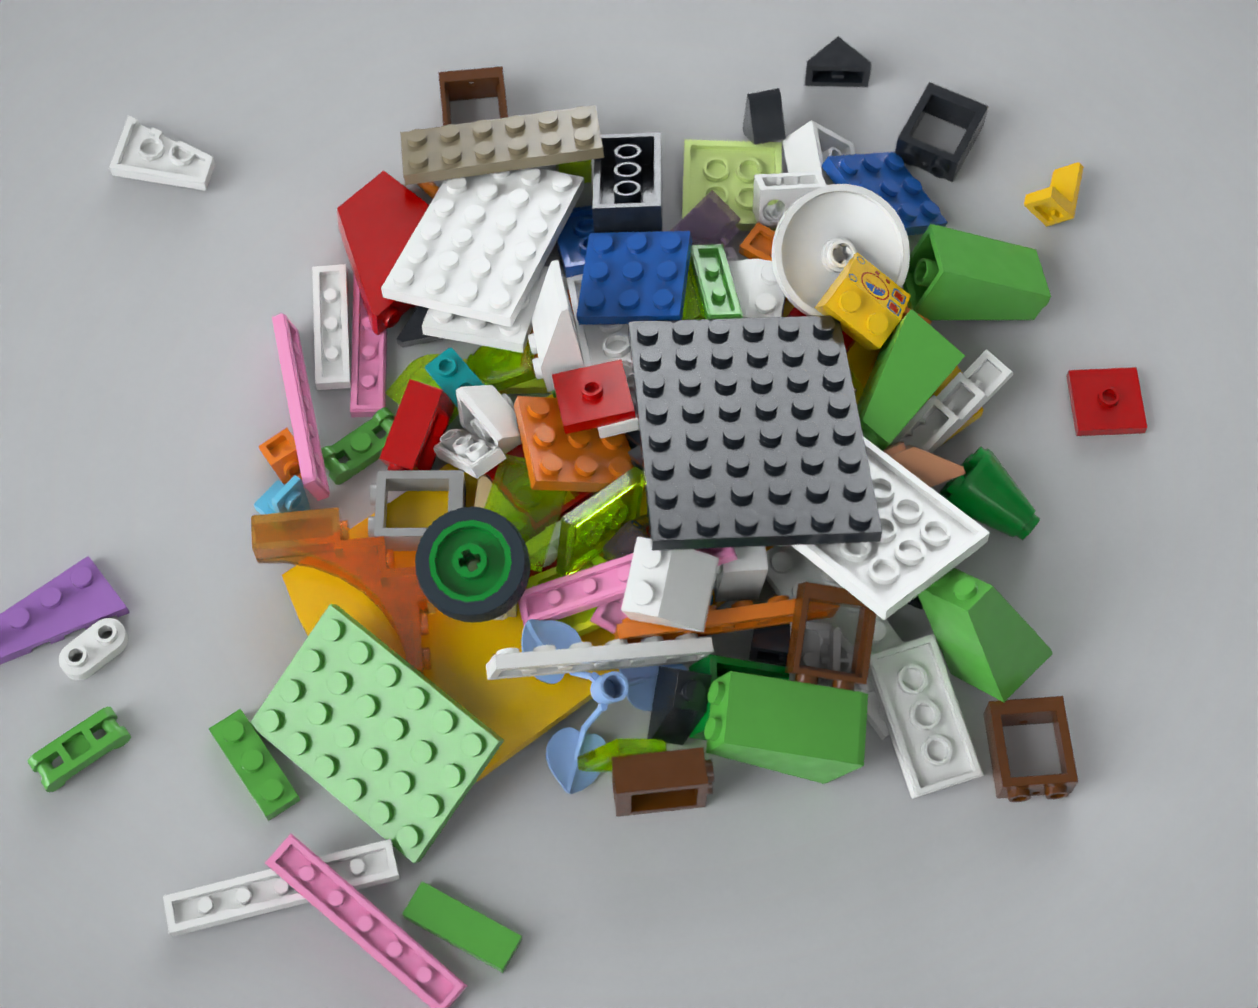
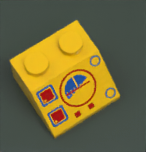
M857 252L815 306V309L824 316H832L840 321L842 331L867 351L880 349L901 321L911 295Z

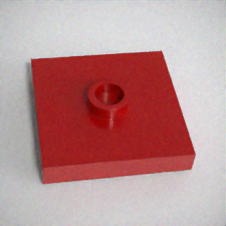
M621 359L552 374L565 434L636 418Z
M1137 367L1068 370L1066 377L1076 436L1141 434L1146 432L1148 427Z

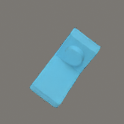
M296 475L285 485L277 480L254 503L257 512L286 534L294 526H300L307 519L311 510L302 480Z

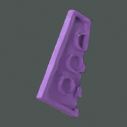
M89 556L0 614V665L31 653L32 648L47 642L51 644L65 639V635L82 628L87 630L101 619L110 618L115 615L121 617L130 613Z

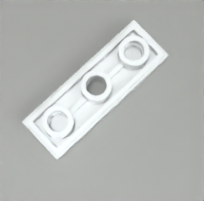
M457 428L444 433L440 437L441 442L433 448L439 459L460 470H464V472L477 479L506 459L500 447Z

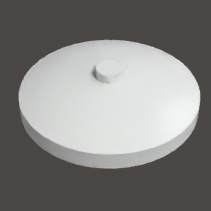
M832 184L817 188L803 195L784 213L773 238L772 265L780 289L794 307L807 316H824L815 309V306L857 252L902 288L909 269V241L900 217L881 196L857 185Z

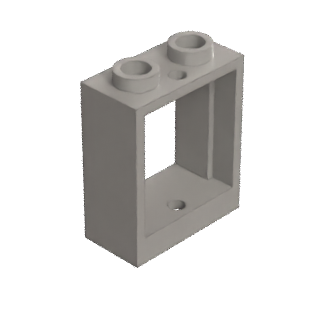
M377 470V484L370 485V504L375 505V516H369L368 536L375 539L377 551H417L420 539L427 528H386L388 491H449L448 512H450L451 510L466 507L464 470Z

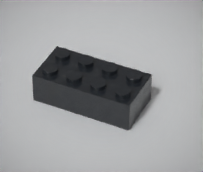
M661 132L601 135L604 158L594 159L592 202L594 233L663 231Z

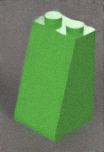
M935 224L929 225L911 252L907 279L903 284V289L911 295L907 303L908 308L928 320H1034L1040 311L1047 306L1051 298L1036 249Z
M912 309L883 343L857 404L863 437L882 451L891 444L965 357L960 350Z
M957 568L950 570L918 595L951 675L1002 702H1005L1053 654L1051 648L994 586Z
M729 671L711 684L708 691V701L711 703L710 714L704 730V735L707 739L706 753L826 784L864 766L868 707L867 693Z

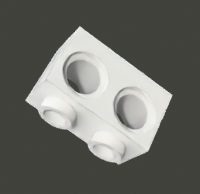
M821 172L754 175L753 213L757 223L759 222L768 228H777L784 213L796 200L812 190L827 186ZM772 200H779L773 205H767Z

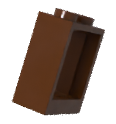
M503 66L438 72L443 126L452 124L450 101L497 97L500 118L508 117Z
M811 582L799 583L785 673L795 674L796 682L817 685L819 678L831 680L833 688L854 691L855 684L867 685L877 614L845 588ZM810 601L860 609L850 673L800 665Z
M1063 696L1012 699L1005 702L1000 700L989 701L983 715L997 799L1008 798L1009 802H1023L1031 799V796L1045 795L1046 799L1050 800L1067 797L1068 793H1071L1078 783ZM1053 723L1062 774L1011 777L1003 727Z
M703 747L612 757V786L616 817L706 807L707 794H713L712 759L705 760Z

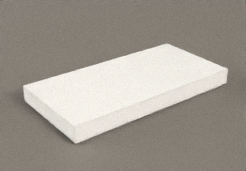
M931 634L872 652L868 673L911 798L914 799L984 776L935 635Z

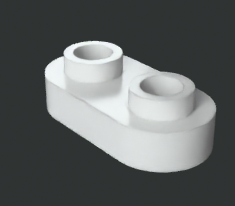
M104 618L97 621L62 649L59 655L61 669L73 680L89 678L126 648L128 644L127 631L122 623L116 619ZM112 631V635L109 638H101L104 632ZM76 654H83L81 660L72 662V658Z

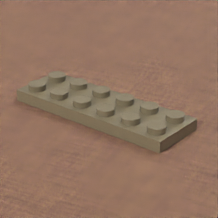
M596 105L400 132L405 185L604 158Z

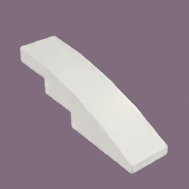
M986 349L963 374L959 372L937 397L933 395L891 444L902 441L905 446L910 444L933 453L1014 375L1013 372Z

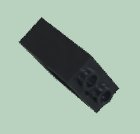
M929 82L897 138L895 153L903 159L904 164L915 166L931 173L937 178H944L953 182L984 126L989 106ZM925 113L966 129L954 154L912 137Z

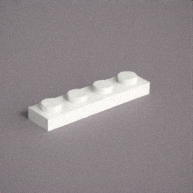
M346 264L312 267L316 389L318 391L351 388Z

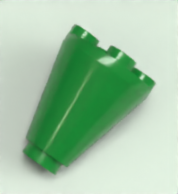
M980 446L974 454L971 453L961 464L965 474L949 480L940 490L939 494L970 518L1008 536H1017L1019 539L1024 540L1039 523L1040 518L1034 514L1036 510L994 453L988 448L984 449Z

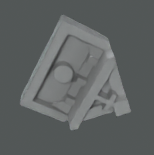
M790 622V635L792 629V622ZM806 622L800 665L850 673L854 646L841 633L842 631L838 626L833 627L831 623ZM789 674V680L795 681L796 675ZM818 678L817 685L832 687V681Z

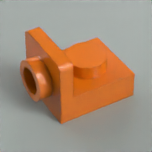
M285 428L258 446L284 485L294 475L302 480L295 439L288 428Z

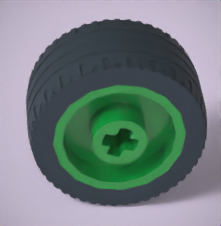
M463 507L443 514V516L438 517L427 528L417 547L415 569L421 590L440 612L455 620L476 623L502 616L519 601L528 584L530 557L521 534L504 516L480 507ZM479 561L476 563L478 567L476 570L470 571L468 569L470 562Z

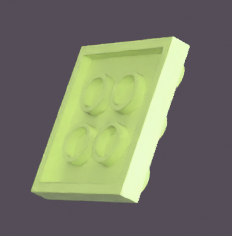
M684 139L682 229L751 231L757 224L753 213L754 175L782 173V142H767L754 145L751 141ZM772 200L767 205H773L779 200Z

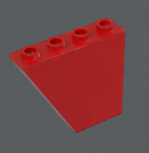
M384 170L337 208L339 232L372 330L376 335H380L385 329L395 326L401 316L411 307H417V305L383 298L381 287L429 207L428 203Z

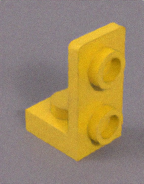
M1077 162L1055 169L1052 173L1050 187L1026 194L1024 206L1046 227L1074 219L1083 165Z

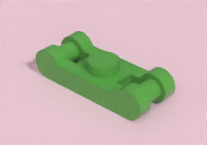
M387 407L378 410L372 419L332 446H325L321 449L324 465L329 470V477L336 485L346 482L380 458L395 418ZM384 429L387 434L379 439L376 434ZM346 456L349 461L340 463L338 460Z
M105 707L29 757L27 761L33 772H39L42 777L41 784L48 793L60 789L69 778L111 750L118 749L129 742L131 735L124 726H119L116 721L118 717L112 707ZM103 729L106 735L96 740L93 734ZM61 756L64 763L54 768L52 765L53 760Z

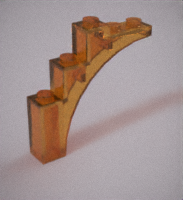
M339 507L251 516L252 550L258 564L287 563L315 568L336 576L364 593L383 612L398 635L405 652L406 661L426 676L425 670L432 669L430 647H424L423 635L430 634L428 614L436 613V607L421 590L415 567L396 568L394 549H387L384 536L350 539L349 521L342 520Z

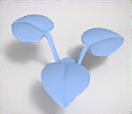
M530 619L525 623L523 629L521 650L522 652H531L535 647L542 645H555L556 649H568L570 645L582 641L579 634L571 626L563 622ZM683 664L659 665L663 667L687 670V668ZM659 666L619 669V672L611 671L600 676L596 672L569 673L572 676L588 679L592 682L590 688L591 695L599 704L581 726L580 732L572 727L562 728L553 734L548 741L546 747L547 764L566 793L574 794L587 788L598 777L605 765L607 758L605 740L597 734H587V731L600 714L607 710L609 704L621 701L627 696L628 701L634 707L643 711H652ZM565 674L541 675L534 677L542 682L548 684H555L559 682Z

